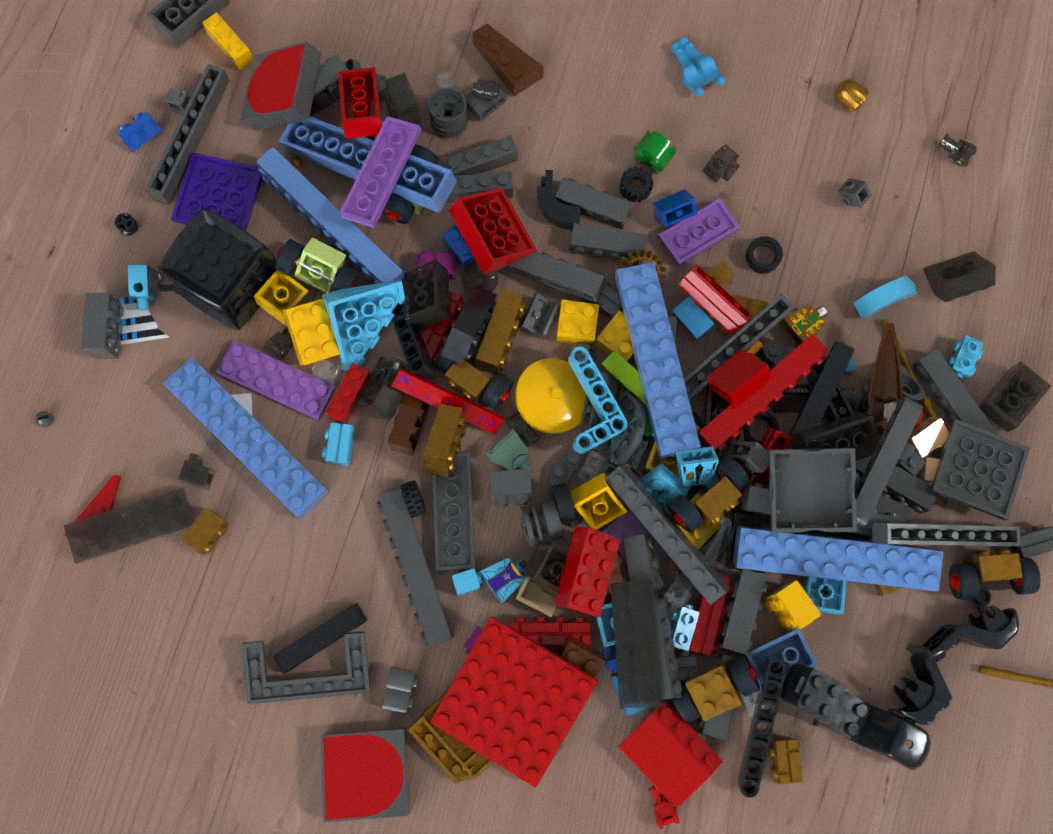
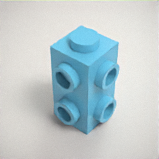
M967 335L955 342L953 356H950L947 360L954 373L962 381L973 376L976 371L975 363L983 354L981 349L984 343Z
M686 604L684 607H678L670 621V633L674 646L689 651L700 613L692 610L693 606Z

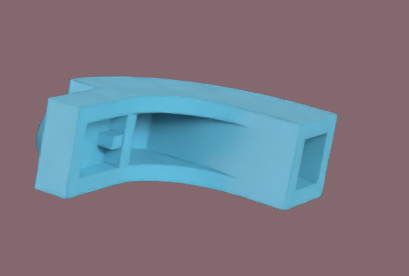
M903 276L869 292L853 302L861 318L864 319L873 316L891 304L911 298L918 294L914 282L907 278V276Z

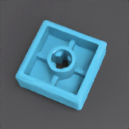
M663 464L658 465L639 479L661 507H667L679 495L686 497L690 486H683L681 479Z
M804 576L803 589L819 612L835 615L844 614L847 581ZM823 588L825 591L828 592V594L824 595V597L823 594L820 593V590Z

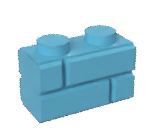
M330 423V428H326L325 439H328L327 447H323L322 458H325L327 464L350 466L355 427L353 425Z

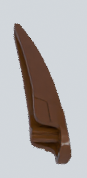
M886 323L868 396L864 434L865 443L872 450H875L896 405L903 397L901 365L894 323Z

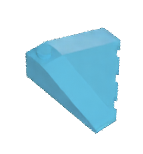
M401 280L345 288L322 295L340 351L339 357L344 371L349 370L352 363L358 366L363 365L366 360L364 355L369 347L373 349L380 338L378 333L383 326L387 327L394 317V313H392L398 303L402 304L405 300Z

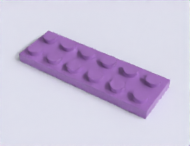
M389 116L386 117L339 212L341 218L375 228L422 131L420 125Z
M233 340L216 371V374L317 421L320 420L336 389L334 385L236 340Z

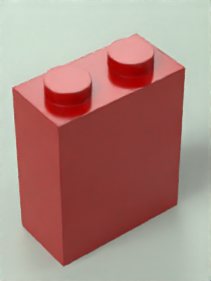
M743 349L707 376L711 389L734 407L740 405L772 378L769 373L770 368L768 364L764 361H759L753 353H748Z

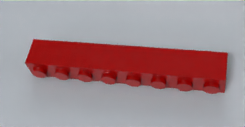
M812 334L769 371L772 378L737 407H734L732 404L699 431V441L705 447H713L714 450L720 452L727 445L726 440L730 437L735 439L741 433V427L744 425L746 427L750 426L756 420L754 418L756 414L760 413L762 415L770 408L768 404L774 400L776 403L784 396L782 392L786 388L791 390L799 383L797 379L800 376L805 378L813 371L811 367L814 364L819 366L827 358L824 355L829 350Z

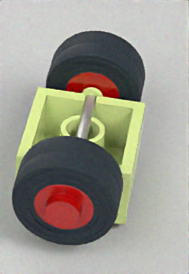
M417 144L414 145L410 154L434 164H438L439 161L438 157L431 150ZM391 194L382 214L392 221L407 224L413 213L420 215L423 207L407 201L398 195Z
M313 237L306 247L289 239L280 248L275 264L276 270L288 276L296 269L294 277L325 293L356 287L354 283L358 275L347 267H342L346 258L345 254Z

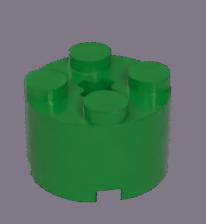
M650 130L645 133L634 148L636 153L635 159L641 164H644V162L648 164L651 171L656 174L665 169L677 151L675 147L671 148L669 146L670 141L656 131L650 133Z

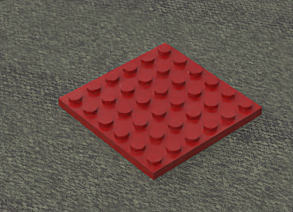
M491 616L430 723L536 788L597 685L598 679Z

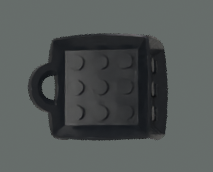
M201 209L177 236L158 267L159 274L151 277L149 284L150 288L154 291H173L181 295L192 305L215 320L235 330H240L259 309L260 306L256 304L254 295L276 271L275 264L277 260L273 253L254 236L218 214L207 209ZM167 279L173 283L168 285L160 284L161 281Z

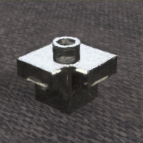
M724 145L714 153L703 169V172L715 183L721 177L728 182L740 167L736 162L739 155L728 145Z
M190 453L188 461H184L178 479L186 484L209 490L215 471L204 467L201 456Z

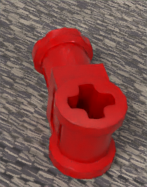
M655 786L648 788L649 792H652L655 802L652 805L659 829H663V826L671 823L679 824L677 811Z

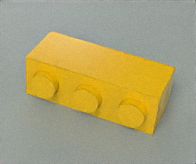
M217 12L202 22L207 34L239 71L253 62V57L248 47Z

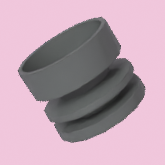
M441 88L435 91L430 96L428 102L432 129L439 136L446 138L462 134L468 124L467 105L464 95L453 88Z
M553 498L540 501V511H536L533 503L530 504L531 513L529 514L525 505L520 507V521L524 536L528 540L530 547L536 545L535 536L538 537L540 544H543V534H547L550 541L563 538L561 522Z

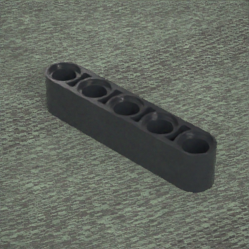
M398 303L392 312L394 313L392 322L406 362L412 373L428 380L434 374V366L416 318L408 307L403 303Z
M355 603L276 653L273 658L281 672L285 674L344 637V633L358 628L368 619L359 604Z

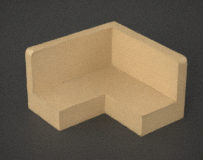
M533 563L515 600L551 618L557 606L554 605L555 598L542 591L551 573L537 567Z

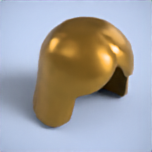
M847 79L837 86L834 97L847 112H854L862 106L869 91L856 81Z

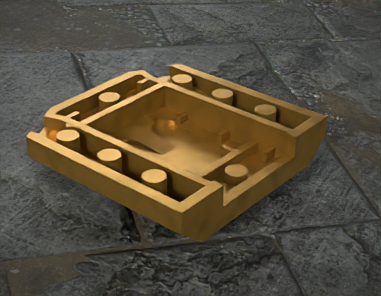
M446 691L408 727V731L450 779L457 784L460 781L477 778L493 762L430 723L445 697Z

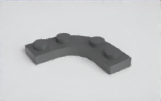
M625 390L617 401L627 420V427L618 443L609 453V456L619 466L625 464L641 444L646 423L643 405L628 390Z
M573 446L556 462L550 473L548 482L550 499L552 498L551 486L565 482L568 485L572 474L587 460L582 454L577 453ZM575 507L576 518L567 521L572 527L583 518Z

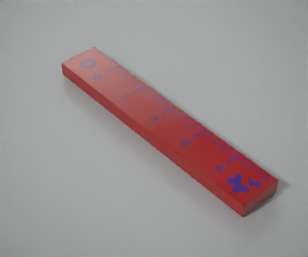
M402 368L399 369L391 383L392 387L434 407L439 408L441 403L462 408L466 422L494 435L504 420L503 416Z

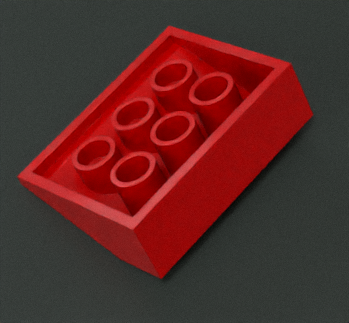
M503 188L457 198L449 209V213L483 274L500 270L537 251Z
M665 700L656 704L618 745V748L675 809L683 804L723 762Z

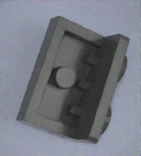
M538 293L534 294L519 327L536 337L546 336L552 328L551 323L559 312L558 307L560 303L558 301L552 302Z

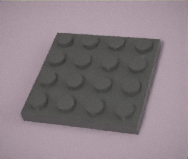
M955 419L952 421L930 492L1004 521L1008 520L1030 447Z

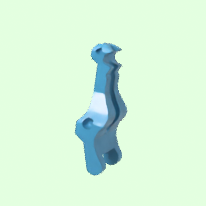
M687 37L672 44L671 51L675 53L681 64L682 83L697 97L704 94L702 86L714 80L719 86L725 84V78L718 71L714 59L699 53L693 44L689 43Z

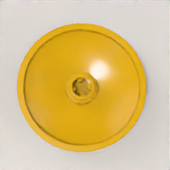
M546 358L532 363L523 371L516 384L515 402L520 415L527 424L546 434H561L572 430L581 423L586 393L568 362L556 358Z

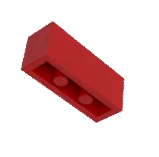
M354 363L351 364L325 413L329 419L340 424L348 423L372 378L369 370Z

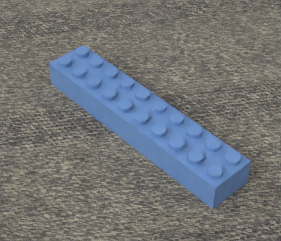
M310 116L309 120L288 123L278 140L286 153L356 180L374 143L373 140L366 137L346 139L344 129ZM410 155L391 194L398 195L407 201L440 213L457 180L450 169Z
M274 147L256 161L259 166L258 171L263 176V181L268 186L272 185L278 196L281 198L285 197L288 200V205L293 210L297 209L304 221H310L313 224V229L319 235L322 233L330 246L333 247L335 245L339 249L338 251L345 254L346 258L351 261L352 267L356 271L361 270L365 274L363 275L370 284L401 280L403 287L406 285L403 271L350 220L341 218L339 215L340 210Z
M651 262L617 269L615 279L659 460L676 456V451L700 448L655 263Z
M193 357L188 359L163 383L300 520L329 493Z
M737 525L732 564L736 568L939 592L944 551L931 547L872 543V540L803 532H772L769 528Z

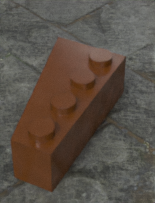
M485 24L472 33L473 45L514 96L543 78L544 66L490 25Z
M428 379V381L436 384L435 380ZM405 393V396L401 398L400 409L395 417L394 425L387 441L391 450L411 456L414 455L430 404Z

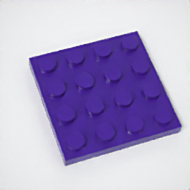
M192 152L171 220L187 225L201 209H207L246 231L263 177L258 171L259 167Z

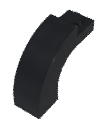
M546 170L545 176H542L541 186H537V202L540 211L555 226L573 230L574 223L580 224L581 206L565 205L554 197L552 192L553 170Z

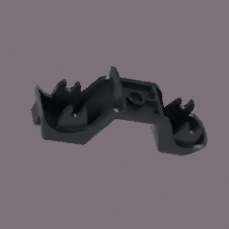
M978 605L977 609L980 611L978 618L971 613L968 614L971 625L957 626L946 624L941 626L923 645L907 646L906 649L912 653L910 663L917 679L912 681L902 677V680L905 682L903 690L896 685L893 686L895 694L906 706L902 708H888V710L914 724L928 725L933 722L935 715L939 711L946 709L950 704L949 701L952 699V695L936 661L942 660L946 656L945 652L949 648L958 645L960 640L979 648L1002 649L1018 633L1020 622L1016 609L1007 608L1000 610V608L991 605L990 609L994 613L992 616L986 608Z
M797 663L790 668L783 683L780 697L784 702L813 716V725L815 727L821 724L854 743L881 754L914 771L923 765L931 747L930 735L925 729L903 717L875 707L847 692L845 684L813 667ZM908 740H911L912 742L910 748H907L906 742Z

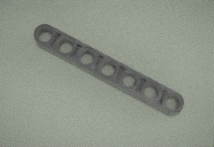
M905 396L896 405L854 491L857 502V524L862 527L869 521L923 410L922 405Z

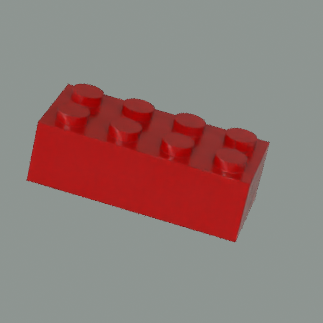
M375 67L338 71L341 116L345 138L377 136L382 127V117Z
M575 526L554 605L600 618L621 539L590 527Z

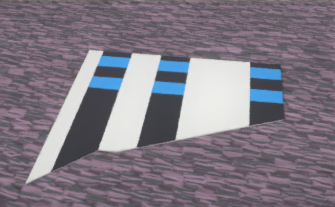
M132 297L117 299L124 307V316L121 317L123 328L120 335L121 345L169 338V336L158 329L155 320L148 310H137L136 299Z

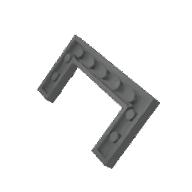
M365 631L344 633L347 673L276 680L267 679L264 640L243 642L242 652L247 704L370 693Z

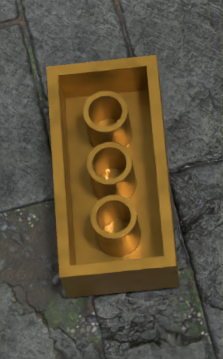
M505 289L501 290L476 357L477 369L499 375L500 370L504 371L507 362L506 353L510 354L513 346L512 337H516L519 330V319L522 320L525 314L526 303L523 302V295Z

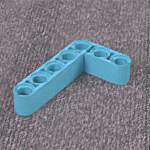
M576 347L569 355L568 362L602 423L581 433L574 439L573 449L577 453L583 454L622 433L627 427V420L589 352L584 347ZM574 354L581 355L583 361H577ZM584 371H589L592 374V378H587L584 375ZM593 388H599L601 395H596ZM603 405H609L611 412L604 411ZM613 421L620 424V430L613 427ZM596 430L603 432V439L596 436ZM579 439H584L587 442L586 448L579 445Z

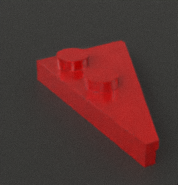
M112 476L67 529L64 536L104 543L121 480L120 476Z

